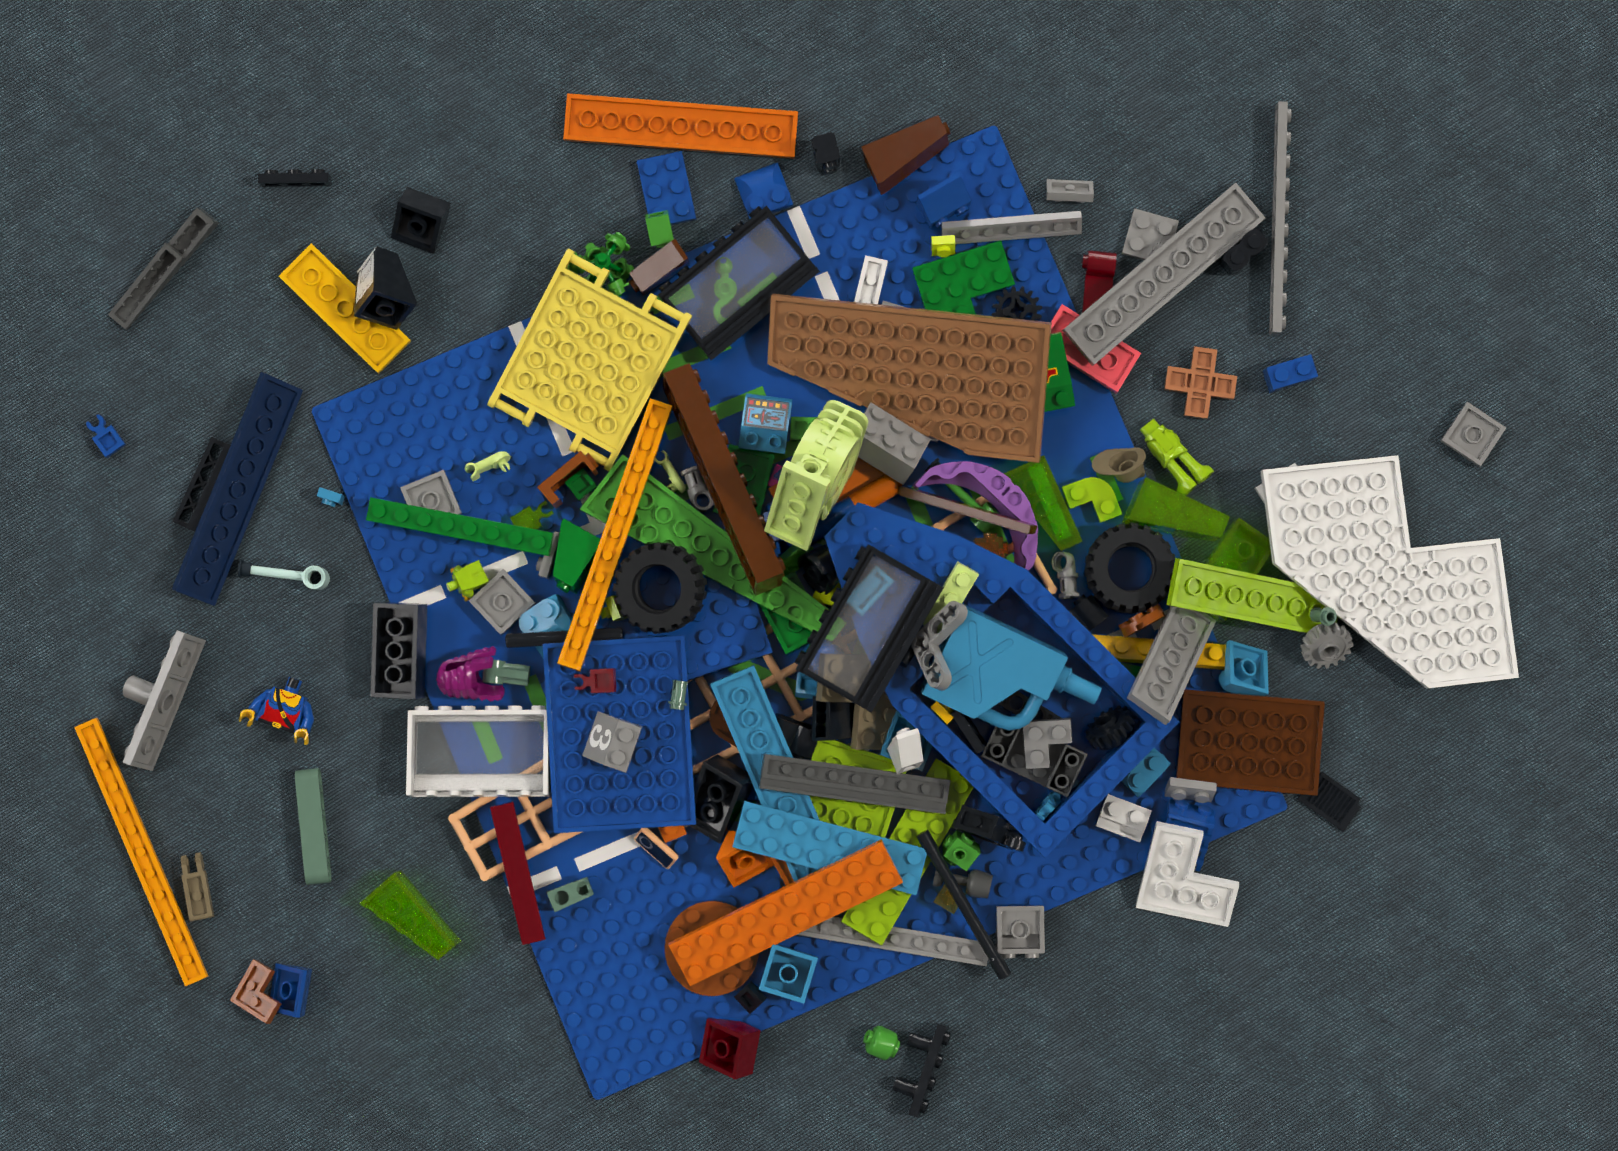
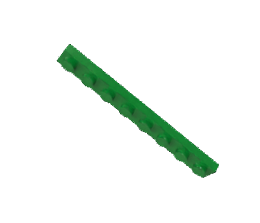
M370 497L366 517L367 521L550 556L554 533L372 497Z

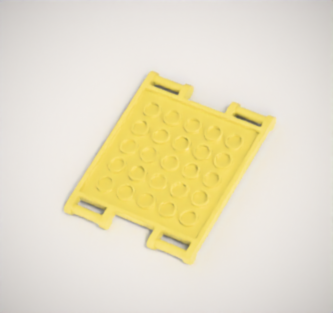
M568 248L495 387L487 406L493 409L495 407L520 420L522 425L526 427L531 425L536 412L576 433L569 448L570 451L574 453L582 451L584 455L589 453L597 463L604 466L605 470L610 471L615 465L692 315L687 312L684 314L658 300L657 296L652 293L648 296L642 309L602 288L610 270L604 267L602 269L575 255V251ZM569 263L596 276L595 283L567 269ZM653 307L679 321L678 327L676 328L650 314L651 308ZM501 394L528 407L527 414L500 400ZM583 438L611 452L610 457L607 458L581 444Z

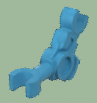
M1077 779L1075 780L1072 789H1074L1078 785L1079 781ZM1055 791L1050 792L1036 809V815L1044 821L1059 805L1063 795Z

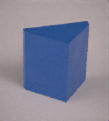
M276 963L270 997L282 1003L277 1013L296 1018L305 1016L312 969Z

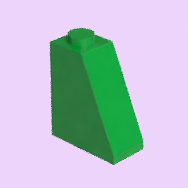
M566 519L562 520L553 577L557 583L556 586L566 593L571 591L577 594L588 577L600 538Z

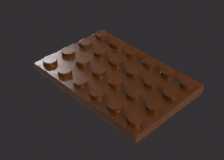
M1185 689L1182 695L1176 778L1217 783V787L1318 796L1325 702Z

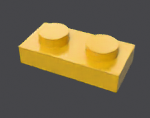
M937 701L930 706L946 724L954 718L951 715L953 710L950 707Z

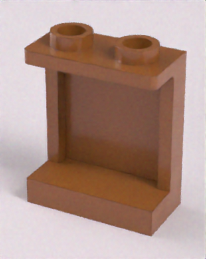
M580 451L542 482L538 489L553 507L557 509L563 503L554 492L584 467H588L596 476L599 474L596 470L599 465L589 453L584 455Z

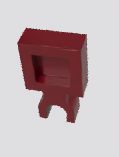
M615 668L590 669V677L584 674H574V678H582L584 681L583 685L575 687V690H585L591 686V693L616 692Z

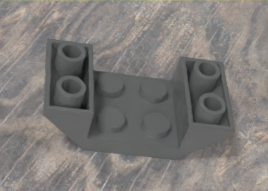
M995 727L981 757L1068 797L1088 754L1067 744H1049L1050 768L1026 769L1023 728L1009 731Z

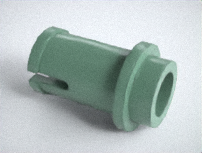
M1315 607V610L1312 609L1310 611V619L1313 622H1321L1325 626H1330L1335 623L1337 614L1331 607L1323 609Z
M673 680L671 701H668L670 709L684 710V706H687L685 697L688 682Z

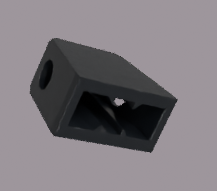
M813 696L812 741L852 738L855 704L851 702L816 701V696Z

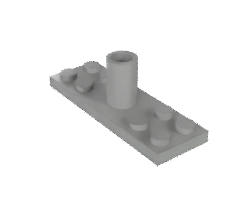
M176 630L175 635L170 640V648L167 655L161 662V669L155 684L134 675L127 679L123 687V696L145 705L139 723L134 728L131 743L125 750L123 763L153 771L206 640Z

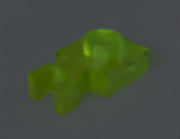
M545 500L539 504L537 510L533 511L528 506L510 519L516 526L537 530L542 527L539 520L549 518L554 513L553 511L547 514L542 513V508L548 504Z

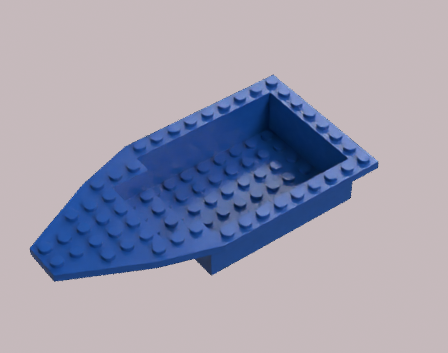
M859 502L824 536L841 589L846 582L843 580L849 567H855L858 562L855 559L857 552L861 546L866 548L867 544L940 586L944 585L957 561L979 574L963 604L1064 651L1068 657L1064 666L1072 668L1073 674L1102 688L1094 705L1067 692L1062 691L1059 694L1055 690H1052L1048 700H1043L1041 704L1061 718H1071L1072 743L1064 744L1088 754L1076 778L1079 781L1078 785L1071 789L1068 797L1064 795L1061 797L1059 805L1044 821L1036 815L1035 811L1046 796L1054 791L981 757L983 751L978 754L975 752L954 718L946 724L930 708L935 700L921 693L920 686L925 675L916 655L913 656L906 668L901 665L898 666L884 690L891 705L915 729L918 728L919 733L1043 857H1046L1179 723L1172 716L1171 721L1164 725L1127 699L1136 678L1027 569L958 535ZM873 555L855 588L876 565L892 578L894 582L863 616L858 614L846 602L858 639L871 665L876 660L920 583V580L876 555ZM934 655L929 660V667L934 659ZM1023 689L1018 690L1025 696L1030 697V692ZM1013 696L1010 699L1011 708L1015 710L1021 708L1022 700L1020 697ZM998 704L991 708L1006 716H1016ZM1118 705L1121 708L1126 706L1130 709L1136 722L1133 725L1132 735L1116 748L1100 750L1098 747L1094 749L1085 737V730L1089 729L1087 725L1094 722L1093 718L1099 717L1102 711L1108 712L1110 707L1114 710ZM1040 709L1033 720L1042 719L1043 715ZM977 717L975 719L971 718L986 743H988L995 726Z

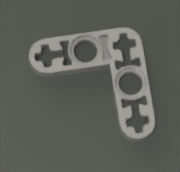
M951 601L918 631L912 642V649L929 686L940 691L946 690L950 686L952 676L939 645L965 621L968 614L967 607L956 601ZM942 622V629L937 634V627ZM934 655V662L929 667V660Z

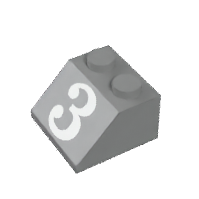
M598 711L582 756L626 773L643 726Z

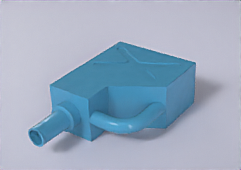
M966 604L964 605L967 607L968 614L965 621L939 647L951 672L952 681L950 686L946 690L940 691L930 687L926 678H924L920 686L923 695L973 719L977 717L997 728L1009 731L1021 729L1030 724L1037 715L1043 700H1048L1052 690L1057 691L1059 694L1062 691L1067 692L1094 705L1102 689L1073 674L1072 668L1064 666L1068 659L1064 651ZM1019 689L1031 693L1024 709L1016 716H1006L991 709Z

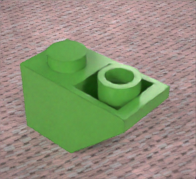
M668 210L645 215L651 246L656 245V248H663L674 240Z

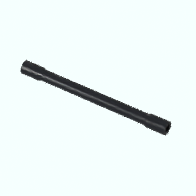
M928 829L921 832L916 838L931 859L988 957L999 980L1006 978L1011 974L1010 969L1001 954L998 953L942 857L935 840Z

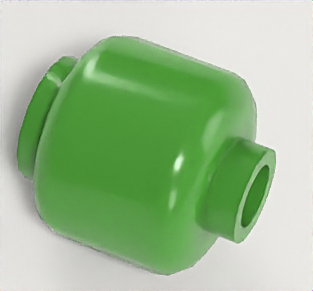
M876 1026L872 1030H868L863 1039V1043L866 1044V1052L881 1060L893 1058L900 1046L897 1034L883 1026Z

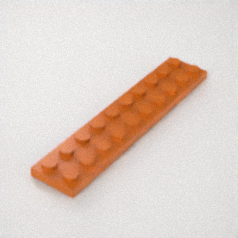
M567 93L563 140L795 159L798 111Z
M881 839L833 864L831 863L669 942V947L689 985L692 986L772 947V945L791 938L902 884L903 880Z

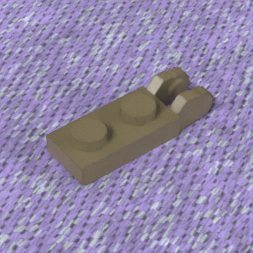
M201 852L195 853L197 872L190 873V863L187 855L181 856L180 861L183 872L181 877L189 920L195 921L214 917L206 870L204 871V861Z

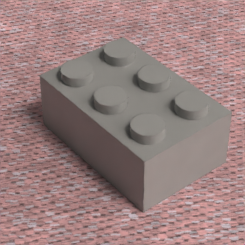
M870 403L864 412L868 419V427L858 457L904 485L917 466L931 439L875 404Z

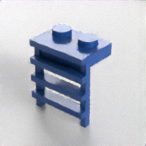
M1169 799L1165 823L1203 831L1204 842L1200 846V855L1197 858L1195 871L1200 872L1213 829L1215 828V810L1206 805L1197 806L1189 804L1185 800Z

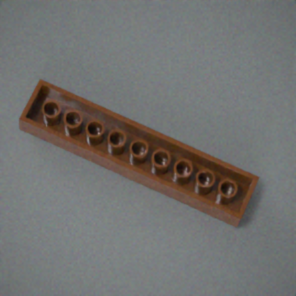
M690 363L663 373V390L669 404L673 406L672 411L756 596L781 586L784 577L783 571L786 568L782 558H777L774 552L776 545L772 536H767L764 531L765 520L762 515L758 516L755 507H757L756 500L753 494H748L746 486H748L744 474H739L737 470L738 461L734 452H729L727 435L724 431L720 432L717 425L720 423L715 410L711 411L708 405L710 403L706 390H702L699 385L701 382L699 373L696 369L693 370Z

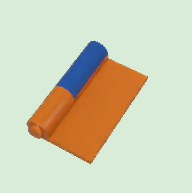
M858 457L854 471L844 486L832 511L825 520L819 519L811 545L823 539L858 502L875 508L896 496L902 484ZM777 484L768 488L773 498Z

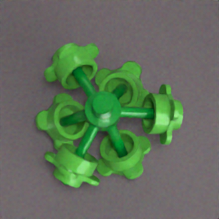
M616 232L612 235L607 233L605 235L607 240L606 248L588 243L585 246V255L577 256L601 269L603 267L608 270L610 269L608 275L610 283L604 289L621 297L622 293L625 292L624 287L629 285V282L626 283V279L630 277L629 273L635 268L629 265L625 258H620L611 263L610 256L612 253L619 255L623 250L629 251L630 245L626 243L627 240L621 233ZM569 263L567 269L576 274H583L585 270L572 263ZM592 274L588 275L587 277H584L585 279L593 283H595L597 277Z

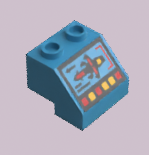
M746 393L738 448L785 454L793 399Z

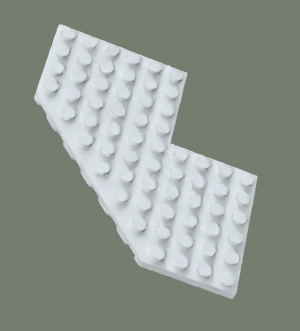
M1398 455L1260 471L1272 564L1322 605L1333 608L1338 618L1422 686L1428 689L1519 678L1500 538L1411 548Z

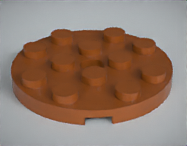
M721 901L700 902L685 909L672 922L665 940V957L672 975L686 989L705 996L724 995L742 986L752 975L759 953L690 986L669 947V942L737 910L738 908Z

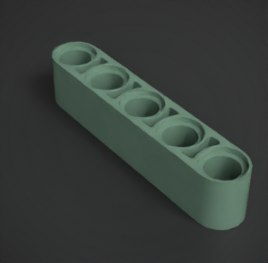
M320 768L296 770L295 786L306 885L331 883V866Z

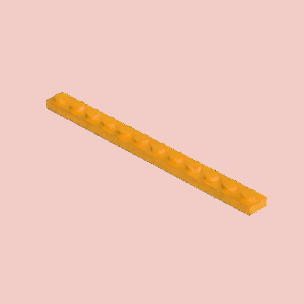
M651 398L649 400L560 653L558 665L581 672L673 408L670 404Z
M94 718L74 727L185 987L209 977L99 719Z

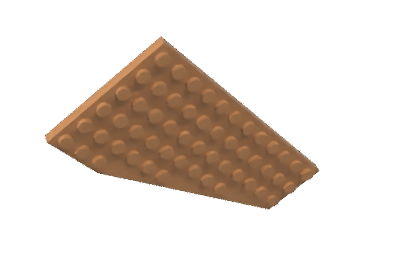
M781 294L771 295L768 365L829 390L830 393L859 406L868 407L870 403H873L921 434L934 437L963 450L968 455L1036 463L1041 461L1052 322Z

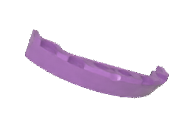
M968 461L940 464L930 468L912 485L915 489L931 484L961 486L987 499L1001 515L1037 525L1031 504L1020 487L1014 485L1011 479L1002 472L983 464ZM1038 526L1034 534H1025L1009 529L1014 546V563L1029 571L1036 559Z

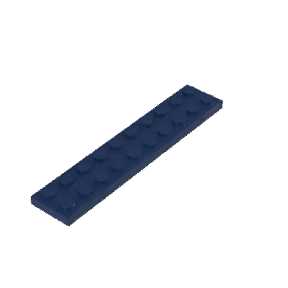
M260 373L172 590L215 606L303 392L302 389L266 373Z

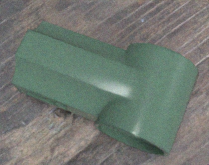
M493 660L492 668L483 670L482 682L499 685L506 683L528 686L531 666Z

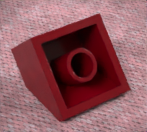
M707 1018L699 1063L735 1080L753 1074L761 1030L741 1021Z

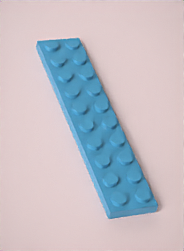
M752 665L710 683L761 805L820 821L809 795L759 788L763 754L792 758L793 756L755 666ZM785 861L794 881L817 871L814 868Z

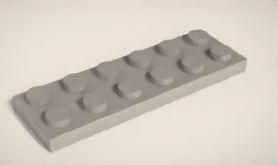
M1170 606L1127 699L1164 725L1169 723L1216 620L1204 612Z

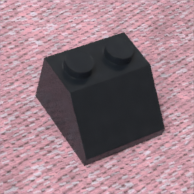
M407 187L397 204L391 238L434 254L445 228L451 203Z

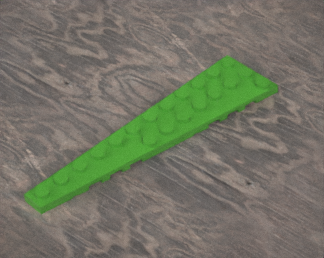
M622 454L582 505L580 511L606 524L629 460L628 457ZM649 474L628 534L629 537L645 545L668 542L674 543L675 546H682L687 549L686 552L693 554L697 558L696 562L698 565H702L704 569L702 572L704 576L811 632L813 629L818 631L822 624L818 620L826 608L824 605L785 576L782 579L781 586L755 596L727 532ZM837 617L825 639L833 643L847 623L840 617Z

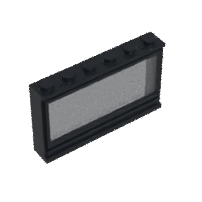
M760 206L748 214L751 219L745 224L742 221L738 222L730 229L733 233L729 237L721 236L713 243L715 248L707 253L704 250L695 258L697 262L691 268L686 265L676 273L679 277L673 283L668 280L658 288L660 293L657 296L662 302L684 314L687 312L692 315L685 331L710 361L770 313L772 294L792 295L820 272L767 206L763 209Z
M867 544L866 548L861 546L857 552L855 559L858 562L855 567H849L843 577V580L846 581L843 588L839 589L837 587L831 598V601L834 602L830 610L825 608L818 621L822 623L818 631L813 629L806 642L810 645L806 652L801 650L794 663L798 664L797 671L872 713L944 587Z

